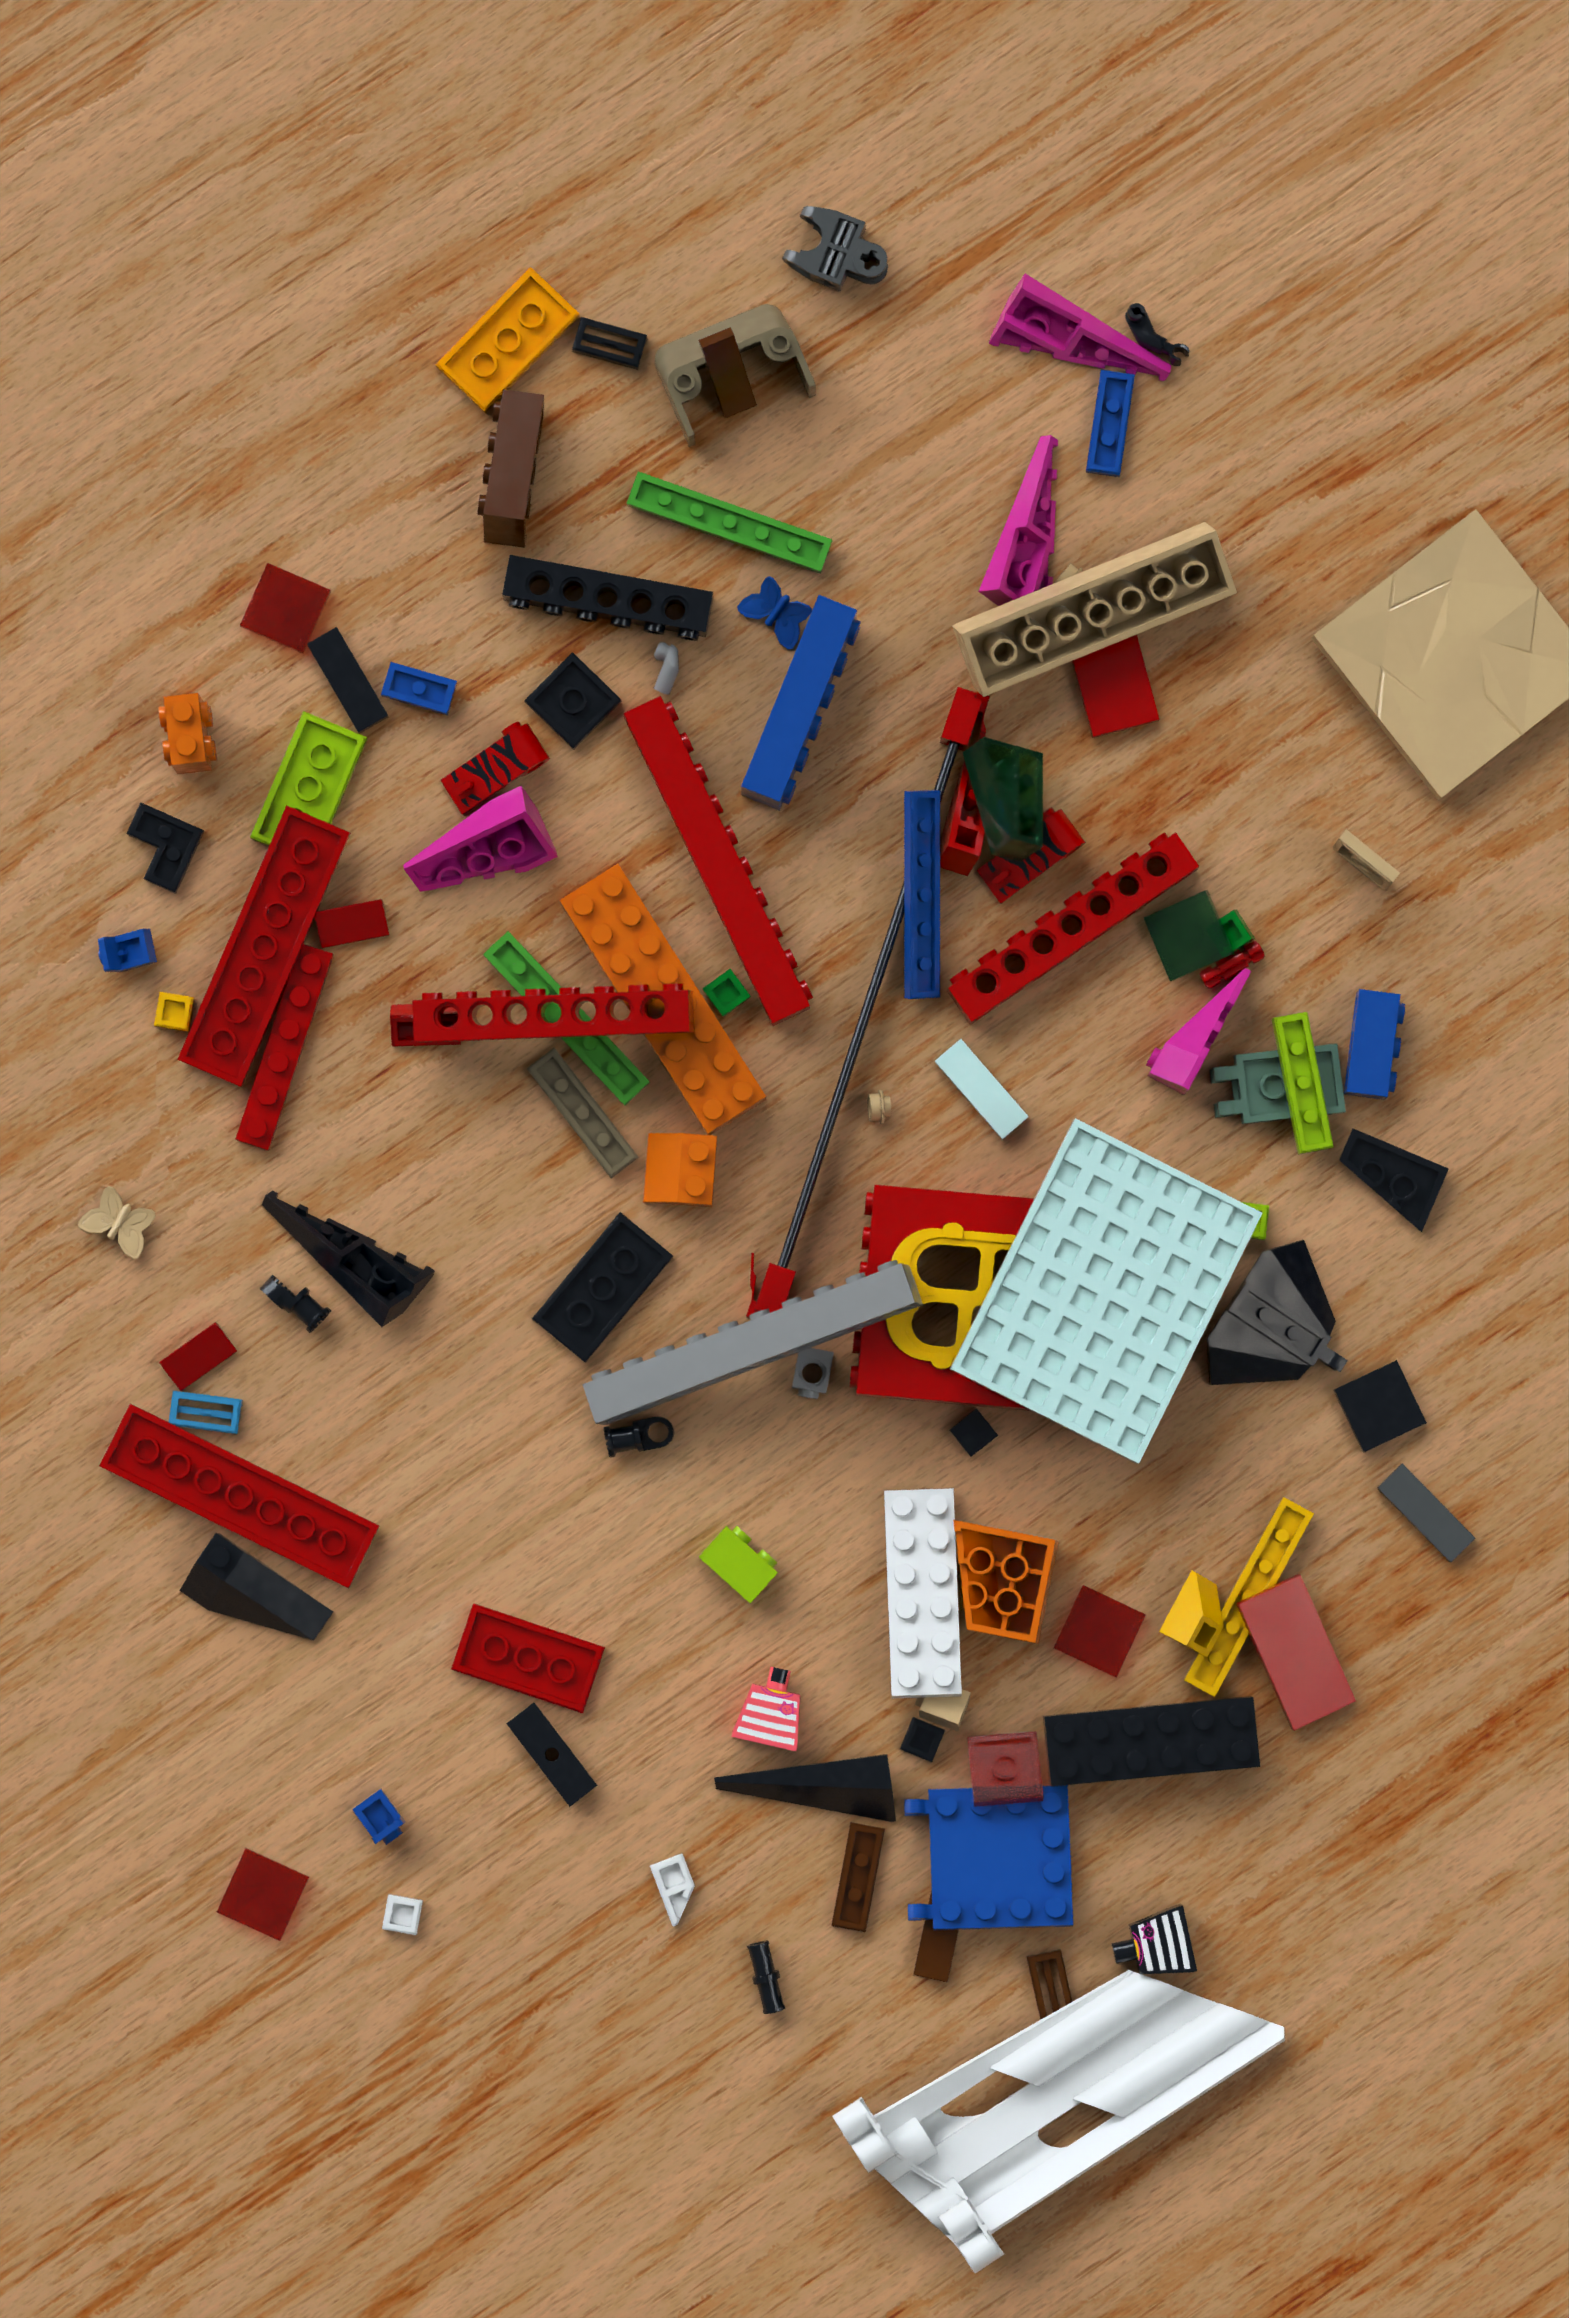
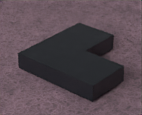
M140 802L126 834L157 848L144 880L176 894L204 834V830Z

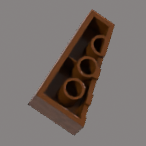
M503 389L501 402L495 401L493 422H498L496 433L490 432L488 453H493L491 464L485 463L483 484H488L486 495L480 494L477 513L483 516L485 543L525 548L527 536L525 519H529L532 491L530 485H534L536 472L535 454H538L544 416V395Z

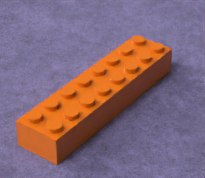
M619 864L614 865L559 900L564 911L611 985L614 986L616 992H628V985H649V991H663L662 984L683 983L684 990L693 991L694 1033L643 1035L707 1135H712L766 1100L763 1090ZM655 999L649 1004L648 1013L653 1019H658L664 1014L665 1006L660 999ZM622 1000L625 1007L630 1013L629 1004L625 1000Z

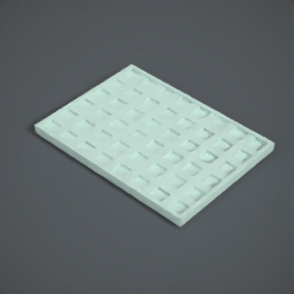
M1075 1118L950 1370L1139 1464L1254 1232L1262 1212Z

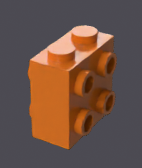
M198 693L164 697V706L159 707L161 728L164 727V731L168 733V740L163 741L165 762H168V766H172L177 774L212 771L211 761H217L215 741L212 740L211 735L208 736L207 727H213L211 706H208V702L203 701Z

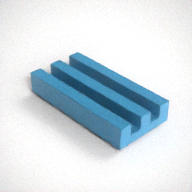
M173 1391L169 1423L179 1427L238 1434L243 1400ZM179 1399L232 1405L234 1407L233 1412L179 1406ZM177 1412L232 1419L231 1426L180 1420L177 1419Z

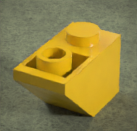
M1191 1570L1159 1632L1179 1644L1208 1657L1223 1628L1217 1584Z

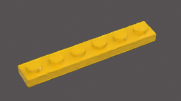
M1282 1497L1221 1609L1223 1628L1208 1657L1197 1654L1184 1681L1213 1697L1216 1696L1249 1635L1236 1603L1276 1585L1314 1513Z

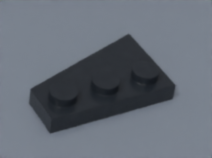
M1352 1128L1339 1158L1346 1167L1419 1231H1423L1449 1168Z

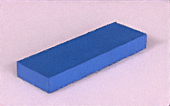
M1101 370L1086 473L1120 477L1135 378L1134 374Z

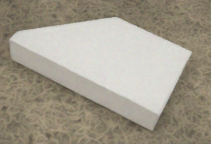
M683 1853L650 1865L672 1926L678 1925L695 1887Z

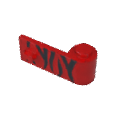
M519 721L511 724L501 732L504 737L441 779L442 784L462 815L518 777L532 773L550 760L528 723L522 726Z
M1051 807L1035 819L1038 822L1037 826L977 870L1000 904L1086 843L1062 809L1055 812Z

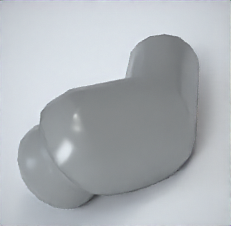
M660 642L654 657L657 660L664 661L654 689L669 695L679 672L678 649L673 644L669 646L664 642Z

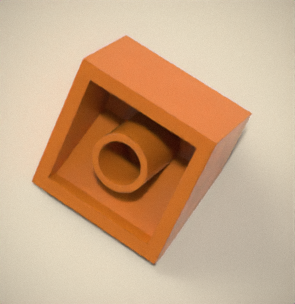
M649 1133L643 1202L712 1207L717 1136L687 1133Z

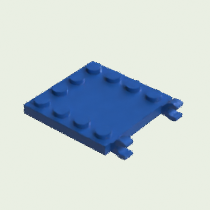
M1068 1785L1052 1787L928 1789V1800H904V1816L929 1815L932 1905L908 1904V1921L933 1920V1931L1073 1926Z

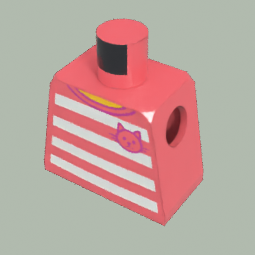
M770 1667L766 1687L752 1684L731 1737L791 1751L797 1750L800 1694L787 1692L791 1671Z

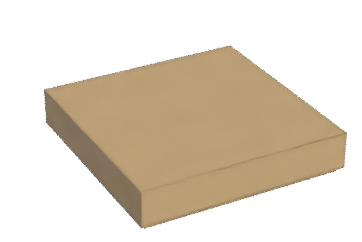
M1347 829L1333 846L1334 851L1382 890H1387L1400 874V872Z

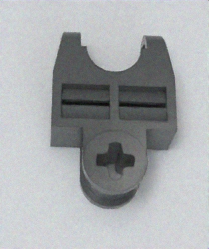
M813 206L803 207L800 218L814 225L813 229L819 232L822 239L816 248L809 251L800 250L799 253L786 250L782 260L789 267L811 281L840 292L847 276L870 285L879 283L885 278L888 270L886 252L881 246L862 239L866 230V223L836 210ZM875 258L876 266L872 265L870 270L865 269V262Z

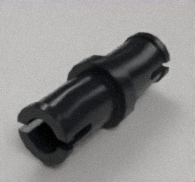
M759 1941L747 1945L755 1974L752 1980L753 1984L758 1986L763 2013L771 2014L786 2009L777 1980L780 1978L779 1970L774 1968L769 1941Z

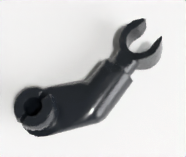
M1134 303L1129 306L1125 318L1137 343L1158 354L1164 353L1168 355L1171 365L1180 366L1182 360L1173 354L1175 352H1182L1185 356L1189 357V348L1179 343L1173 345L1167 342V338L1156 334L1143 305Z

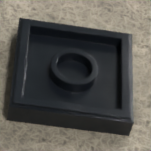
M572 652L524 702L574 750L622 700Z
M1397 1360L1333 1390L1363 1453L1427 1423Z

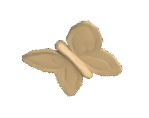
M108 1186L104 1189L100 1198V1208L91 1209L84 1214L78 1222V1227L89 1234H102L110 1229L107 1237L111 1240L115 1239L118 1233V1244L123 1253L132 1259H138L144 1247L142 1231L151 1225L155 1218V1212L152 1209L145 1208L131 1211V1205L125 1204L123 1206L120 1195L113 1187Z

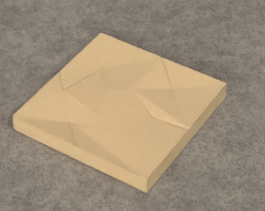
M1476 509L1311 637L1316 646L1437 800L1445 796L1569 699V627Z

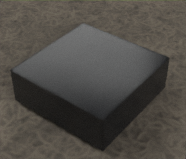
M977 1408L950 1429V1432L970 1457L998 1436Z
M912 1717L900 1749L933 1762L945 1729Z

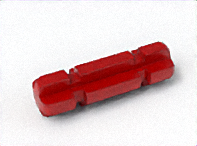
M1253 941L1243 947L1244 951L1240 952V950H1237L1216 962V967L1212 968L1209 966L1202 970L1199 975L1203 984L1208 989H1212L1221 983L1220 980L1222 978L1226 981L1240 973L1243 969L1248 968L1250 962L1254 965L1264 959V951L1259 943Z

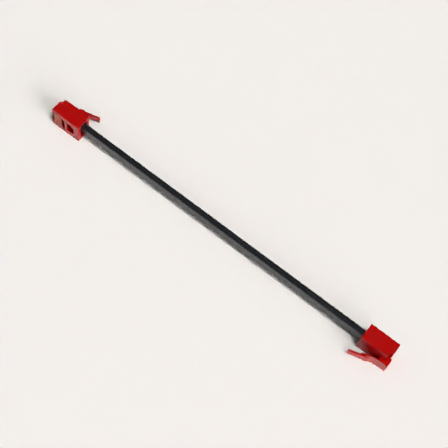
M957 687L940 740L941 744L948 746L934 790H940V804L958 749L962 751L967 750L978 714L982 715L979 740L982 743V762L985 761L986 727L984 725V715L990 696L983 697L978 692L976 694V692ZM904 882L778 1265L769 1263L757 1302L753 1301L757 1276L754 1273V1253H751L750 1287L752 1289V1299L746 1318L750 1319L749 1315L764 1309H769L770 1313L782 1309L781 1303L788 1300L796 1271L787 1268L904 916Z

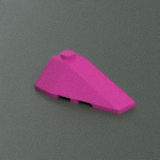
M519 786L487 802L403 866L413 883L422 892L459 885L464 879L482 875L484 880L495 878V873L515 869V873L526 872L558 856L537 807L524 788Z
M1243 969L1164 1044L1162 1050L1157 1047L1154 1048L1146 1063V1066L1151 1068L1148 1074L1150 1078L1182 1095L1186 1094L1210 1051L1211 1044H1213L1220 1032L1226 1016L1232 1009L1251 973L1249 969Z

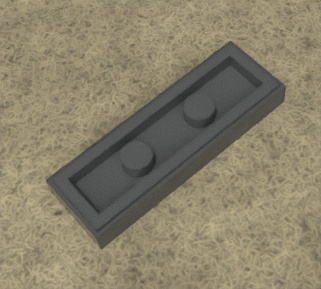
M1403 1463L1377 1487L1450 1563L1475 1539Z

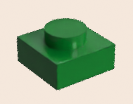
M1232 910L1206 928L1223 957L1229 956L1255 939L1238 910Z
M731 969L703 988L704 993L722 1017H725L751 998Z

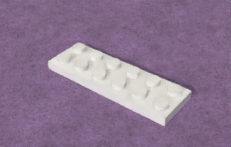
M954 1488L884 1491L891 1698L962 1696L956 1536L953 1522L955 1520Z

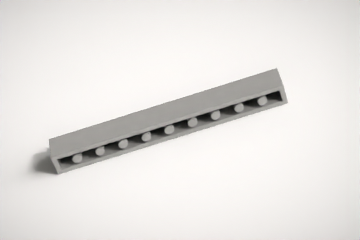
M897 1260L889 1261L877 1267L879 1272L866 1276L865 1272L852 1275L845 1279V1285L834 1288L833 1285L823 1286L814 1290V1296L802 1301L801 1297L789 1299L781 1303L782 1309L771 1313L769 1309L755 1312L749 1315L750 1321L738 1325L737 1321L729 1322L719 1326V1333L707 1337L706 1333H702L686 1339L687 1345L675 1349L674 1345L666 1346L654 1352L656 1357L643 1361V1358L639 1357L623 1363L624 1369L612 1373L611 1369L595 1373L591 1376L592 1381L582 1384L595 1424H611L922 1306L923 1303L911 1268L903 1263L898 1264Z

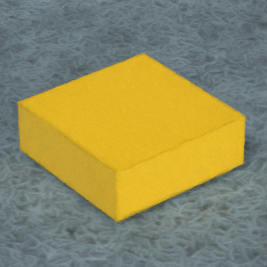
M159 992L154 1026L189 1032L195 998Z

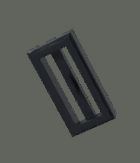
M581 317L572 352L638 370L647 335ZM585 328L638 342L637 347L584 333ZM586 341L633 354L634 357L631 359L581 345V342Z

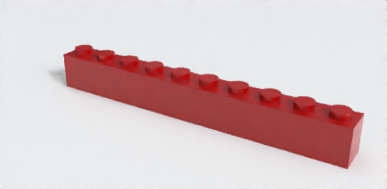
M659 696L623 713L633 738L772 1026L809 1010L810 1004L808 1000L813 998L805 980L798 982L793 969L798 967L790 948L784 951L778 938L783 937L782 931L775 917L769 920L763 907L768 906V902L760 886L754 889L748 878L753 875V871L746 857L739 858L733 847L738 844V840L730 825L724 827L719 818V814L724 813L717 796L715 794L709 796L704 784L709 782L701 763L693 764L689 753L694 751L686 732L679 734L674 724L679 718L671 701L664 703L662 697Z

